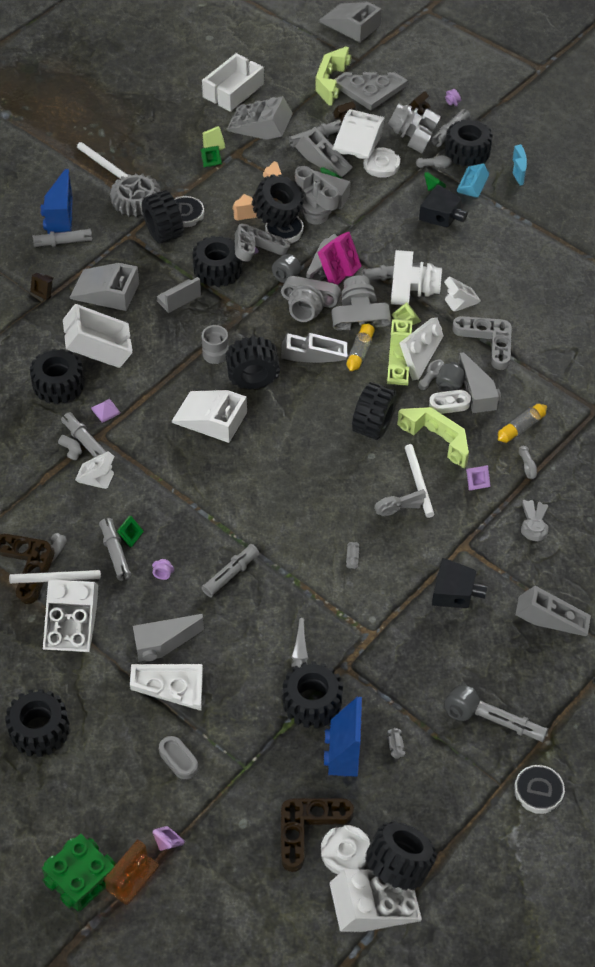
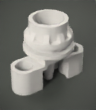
M396 250L391 304L404 305L406 302L409 304L410 290L418 291L417 297H420L421 293H425L424 296L426 297L432 294H440L442 268H437L431 263H427V267H425L423 262H420V267H412L413 251Z

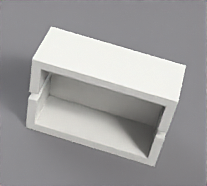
M235 53L202 80L203 98L215 104L218 102L219 106L231 112L264 85V67L253 61L248 62L247 58Z
M74 304L64 317L63 326L64 333H66L65 345L67 350L118 368L133 353L131 339H129L128 323L78 304Z

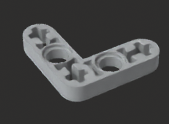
M239 224L235 232V255L240 260L249 262L255 252V246L279 255H285L290 247V243L281 237L247 224Z
M459 316L454 319L452 327L454 334L462 337L492 339L491 365L497 370H504L509 367L512 326L508 321ZM478 326H485L487 329H486V330H479V329H477V327H478ZM502 342L505 343L507 346L499 347L496 344ZM499 355H503L502 361H499Z

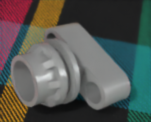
M398 103L387 125L392 127L396 134L400 131L402 138L405 134L410 136L411 139L407 146L422 154L441 116L429 109H426L423 116L417 114V108L412 111V106H403Z
M300 166L295 170V182H297V186L301 187V192L304 194V204L301 211L307 222L322 224L327 221L331 211L338 207L339 190L310 167Z
M352 276L344 281V289L341 292L343 306H337L331 310L333 328L335 330H351V323L359 322V325L362 326L365 322L372 321L374 328L385 327L391 324L389 305L387 303H375L377 300L375 290L370 284L368 277Z
M290 276L286 279L281 289V294L285 299L289 300L291 316L299 322H308L317 317L323 307H334L341 295V289L334 283Z

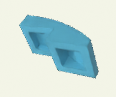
M522 145L514 146L512 159L514 162L513 175L519 185H523L527 158Z

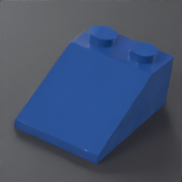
M65 169L44 196V204H41V216H45L43 228L47 230L48 234L52 231L54 233L72 231L73 195L69 169Z
M356 697L331 719L330 729H325V744H330L329 751H324V766H329L328 775L358 777L362 697Z

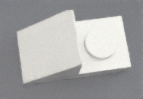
M450 276L444 281L449 288L447 290L449 294L446 296L445 301L452 311H459L476 305L481 301L471 287Z
M107 451L83 463L75 480L82 484L104 489L108 488L114 472L111 470V463L115 456Z

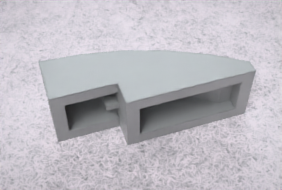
M287 333L282 342L281 359L308 363L346 360L347 342L309 333L306 338Z

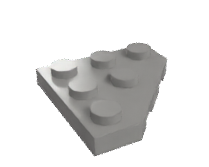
M344 72L334 79L337 80L336 88H339L341 92L369 110H373L407 87L408 80L395 72H388L387 75H377V72H363V75H352V72Z

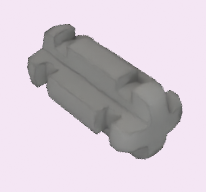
M349 542L347 544L346 567L356 569L359 560V543Z
M398 728L388 730L387 735H390L388 737L390 750H393L391 756L395 759L405 756L403 738L400 736L401 730Z

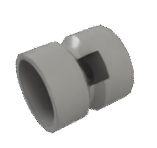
M219 325L206 327L201 335L203 358L212 364L222 363L226 360V351L229 350L228 332Z

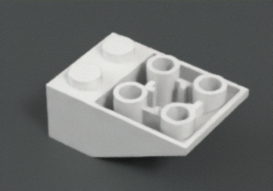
M349 109L340 127L333 150L338 151L340 154H352L360 159L369 158L381 138L385 117Z
M228 390L190 391L174 416L172 423L229 443L247 414V397Z
M48 580L43 650L90 652L97 609V583Z
M344 869L330 882L340 932H365L422 920L415 890L394 888L390 884L384 883L379 877H376L372 870Z

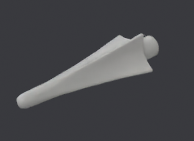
M304 618L299 619L297 638L291 657L293 659L291 667L297 665L300 668L301 663H307L308 655L304 633Z

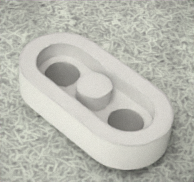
M464 390L434 393L430 397L429 407L440 414L465 411L470 407L471 396Z

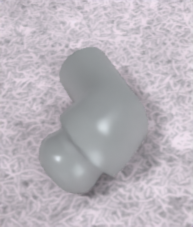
M61 435L58 444L69 449L67 453L68 458L77 460L79 454L81 455L82 453L80 443L70 437Z
M55 533L51 537V542L53 543L51 546L55 551L52 563L67 542L65 536L59 533Z

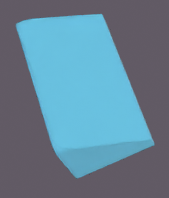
M485 164L468 166L457 188L458 193L479 197L489 176Z

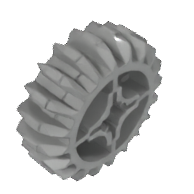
M135 173L132 176L128 174L127 177L121 176V180H116L115 184L112 185L110 193L111 203L116 208V211L121 212V215L127 214L128 217L131 215H135V217L137 215L143 216L142 199L161 192V189L156 179H151V176L145 177L144 173L141 175Z

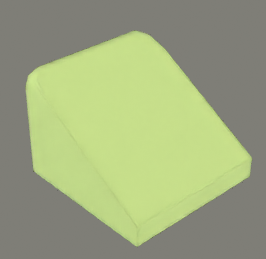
M219 126L203 132L204 148L219 146V150L225 148Z
M407 302L391 314L394 320L412 321V325L421 322Z

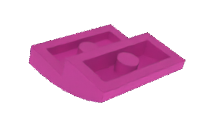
M346 232L333 239L317 252L329 283L338 285L346 276H353L362 266L350 232Z

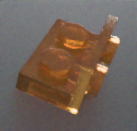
M137 839L104 879L107 892L125 905L131 902L159 867L156 861L147 856L144 843Z

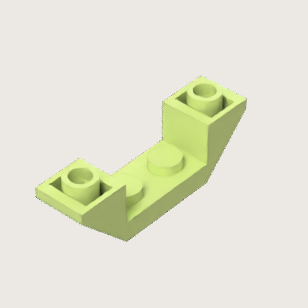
M343 47L325 54L317 72L316 92L328 105L332 106L334 99H337L339 95V88H336L337 80L329 79V74H332L333 70L345 72L346 66H349L351 62L349 47Z
M392 319L387 384L408 385L409 367H407L399 343L412 333V321Z
M431 407L400 409L398 411L397 425L402 430L415 435L423 426H426L431 432H435L450 443L447 458L463 468L467 466L469 451L464 428Z

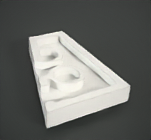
M438 318L429 319L399 343L412 380L420 379L443 338L442 327L439 324Z
M131 664L130 689L201 711L202 664Z

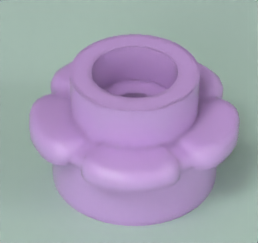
M455 89L446 92L447 96H445L447 103L457 106L461 101L459 93Z
M160 559L152 564L153 575L158 579L166 580L174 572V567L166 559Z

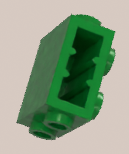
M81 833L76 838L68 840L63 849L56 856L52 855L42 867L45 885L51 891L56 889L61 894V901L69 909L73 906L78 912L117 878L115 869L117 865L115 861L107 854L103 856L98 851L99 847L96 842L91 838L86 839Z

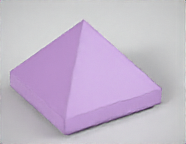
M110 399L91 408L102 423L120 414V411Z
M488 465L466 469L469 490L490 487Z
M168 826L154 829L152 832L160 851L182 846L185 843Z

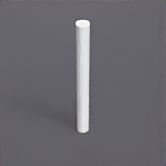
M82 142L78 143L77 148L120 179L121 176H128Z
M411 444L406 445L405 451L418 491L425 489L426 498L422 499L425 515L427 518L433 517L434 511L414 447Z
M100 570L10 574L9 582L13 584L48 582V580L100 579L101 572Z

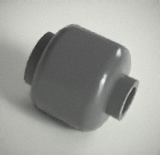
M285 254L274 262L272 272L278 281L285 283L288 277L300 274L301 265L296 257Z
M456 362L443 364L436 378L439 390L442 392L460 390L466 377L465 371Z
M459 685L447 696L444 707L451 718L458 721H467L477 710L480 699L472 687Z

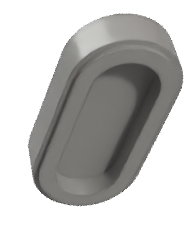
M168 736L162 739L159 744V754L174 774L180 779L194 777L198 771V762L184 743L175 736Z

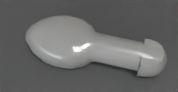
M442 155L429 159L419 158L416 161V165L419 168H423V166L446 168L452 164L451 158Z
M435 360L429 364L427 374L418 383L419 389L426 390L433 378H437L438 372L444 364L442 360Z
M523 445L519 447V455L524 462L525 474L529 479H534L537 476V467L529 454L528 447Z

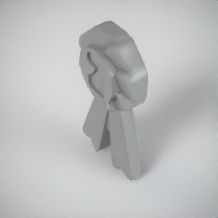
M425 489L400 498L391 496L381 499L375 504L376 514L389 516L396 513L400 508H421L420 506L424 504L422 499L426 498Z
M523 500L522 506L527 520L523 521L521 533L529 540L542 541L548 536V525L543 521L548 505L542 504L539 501L535 511L533 500Z

